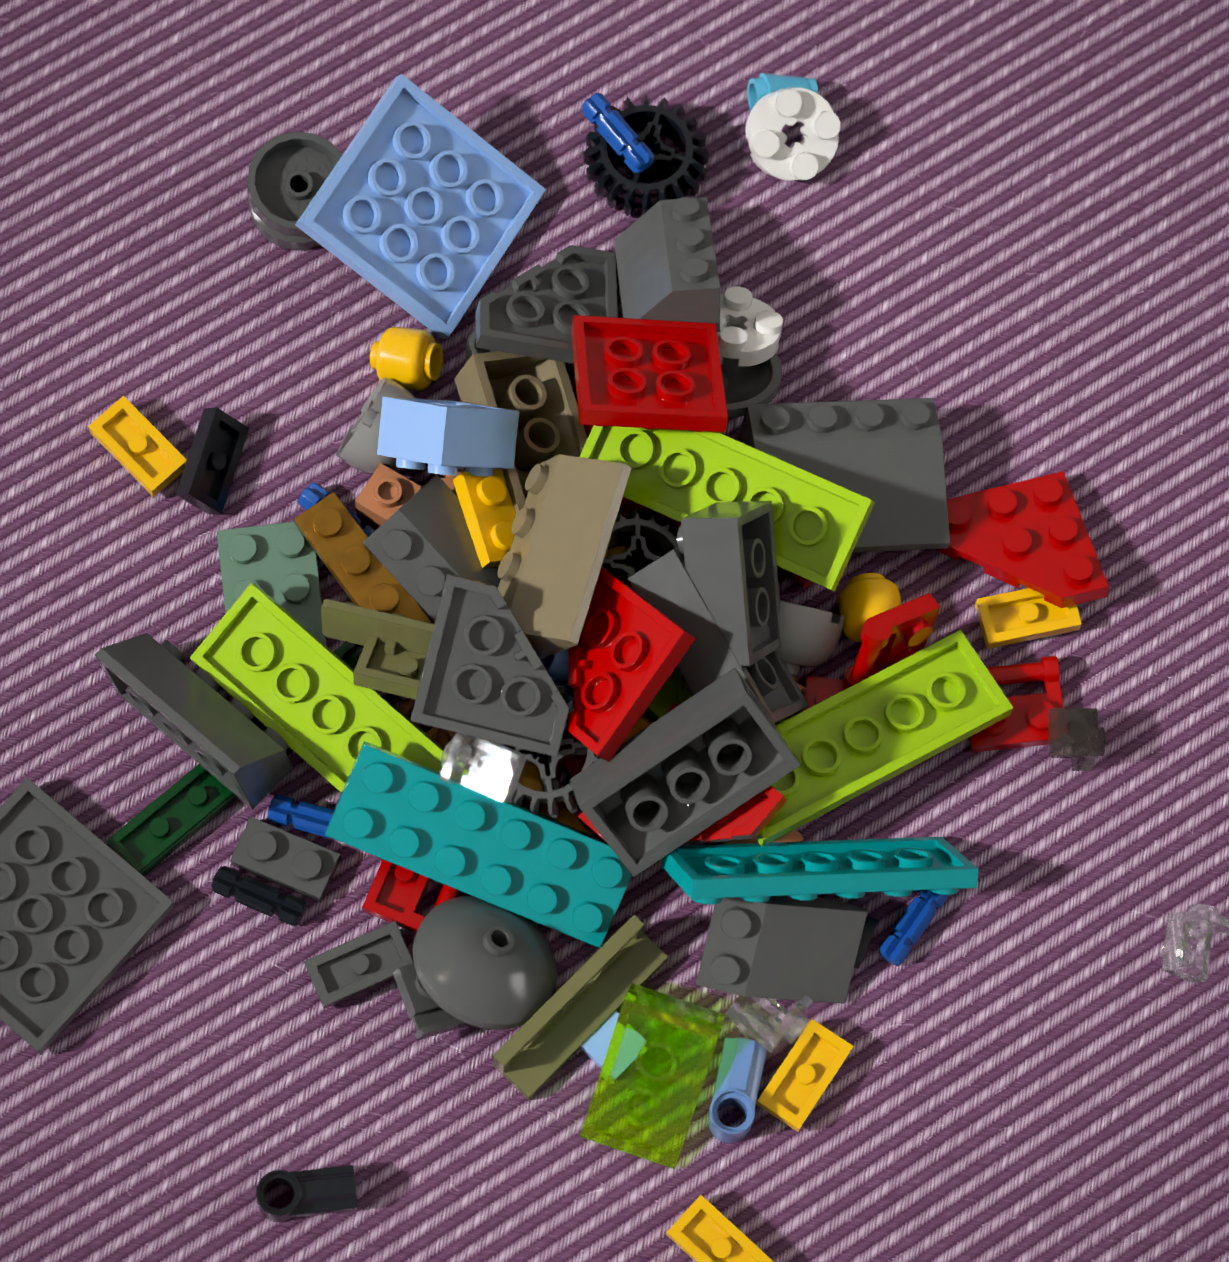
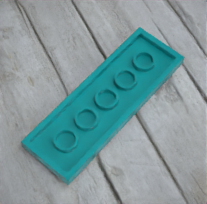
M364 741L325 831V835L598 948L603 943L632 877L630 871L606 841L542 814H533L530 809L515 806L506 799Z
M943 837L773 842L763 847L759 843L688 845L678 847L661 859V866L693 901L701 904H718L722 902V898L740 897L749 902H766L770 900V896L788 895L797 900L808 901L817 899L818 894L833 893L840 897L851 899L862 898L865 896V892H883L891 896L904 897L911 895L912 890H930L937 894L952 895L958 893L959 888H977L979 871L973 863Z

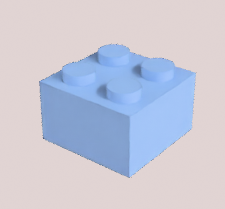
M382 397L377 455L396 458V467L424 470L425 463H427L428 473L457 475V471H461V467H465L464 472H469L470 475L493 476L494 468L514 469L519 411L452 400Z

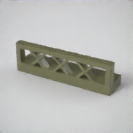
M633 915L493 1055V1066L528 1101L581 1049V1045L615 1010L618 1011L668 961V956L643 933L645 924L637 916Z

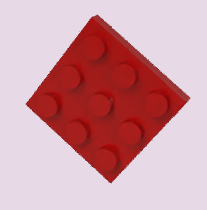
M573 315L571 334L579 425L725 432L728 415L715 323Z

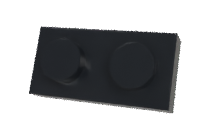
M217 407L204 408L176 495L209 515L222 514L249 427Z

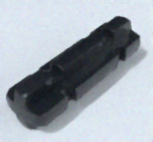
M221 866L213 878L211 887L215 893L226 898L234 896L237 899L236 902L270 917L276 914L279 921L291 926H297L305 914L307 905L303 899L291 894L285 897L281 893L282 890L247 875L242 878L238 871L227 866Z

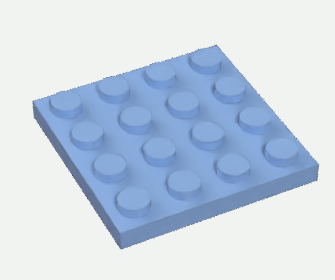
M401 74L392 81L295 226L441 339H445L451 335L546 189Z

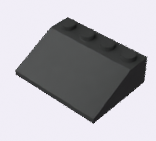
M933 398L747 405L738 436L739 442L875 502L853 553L945 549L949 547L950 535L943 442Z

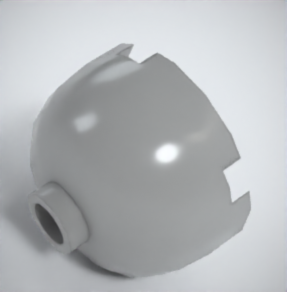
M387 377L380 381L360 410L362 413L354 427L351 425L336 454L337 457L344 460L351 467L365 473L373 474L380 463L392 470L396 467V458L377 455L382 397L415 398L403 386Z
M780 601L781 647L775 651L784 661L790 674L798 675L800 666L816 667L831 656L840 639L845 616Z

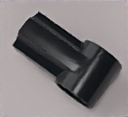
M353 1165L288 1172L286 1170L268 1172L260 1179L256 1189L259 1211L268 1220L281 1223L295 1217L356 1211L358 1208ZM277 1184L288 1186L294 1194L292 1202L287 1207L281 1209L273 1208L265 1201L267 1190Z

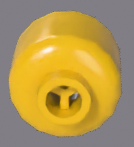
M391 327L383 333L380 341L373 343L370 350V365L372 369L377 371L380 381L387 377L403 386L406 390L421 391L426 389L432 381L439 378L443 366V349L427 330Z
M878 573L859 574L848 581L847 586L841 590L838 596L840 615L845 616L842 629L846 637L854 642L862 643L860 633L863 624L868 618L902 604L900 592L895 583L885 579L883 575Z

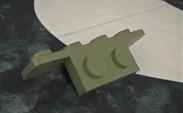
M325 599L321 606L322 634L328 638L364 646L353 672L354 685L416 699L434 624L409 619L397 613L388 614L359 607L351 602Z

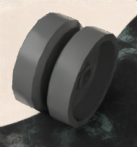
M290 132L273 137L258 149L249 165L247 182L248 209L254 226L267 241L288 250L307 251L321 246L295 226V224L342 156L341 152L332 142L314 133Z

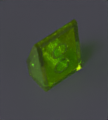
M632 983L624 998L580 1137L675 1169L727 1015ZM629 1028L638 1032L645 1041L638 1057L614 1080L611 1075L626 1031Z

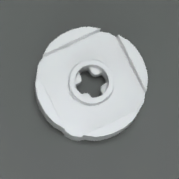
M790 87L771 92L763 96L754 105L746 122V139L749 140V148L752 152L751 157L754 163L768 175L788 181L809 180L822 171L832 160L839 142L841 123L830 104L822 96L805 88ZM798 122L801 125L802 140L800 143L793 142L788 147L784 144L787 136L782 133V129L785 125L793 126Z
M730 287L725 291V294H720V332H717L721 364L723 363V357L739 359L738 366H754L769 360L778 349L783 326L782 316L766 303L752 298V293L743 287Z

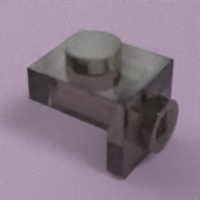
M1097 708L1050 709L1047 715L1049 756L1052 758H1071V771H1091L1098 757L1104 756L1105 730L1104 727H1098Z

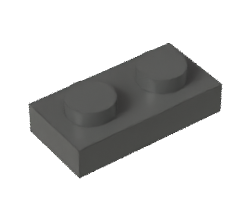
M250 817L230 862L234 867L322 902L340 863L341 855Z
M395 921L304 961V965L324 1009L394 979L393 973L398 967L414 963Z

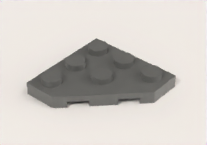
M570 245L558 252L556 258L541 267L538 264L514 278L511 285L496 294L493 291L481 298L475 311L476 347L574 364L571 334L573 315L618 318L615 253Z
M447 574L410 721L557 757L569 707L495 585Z

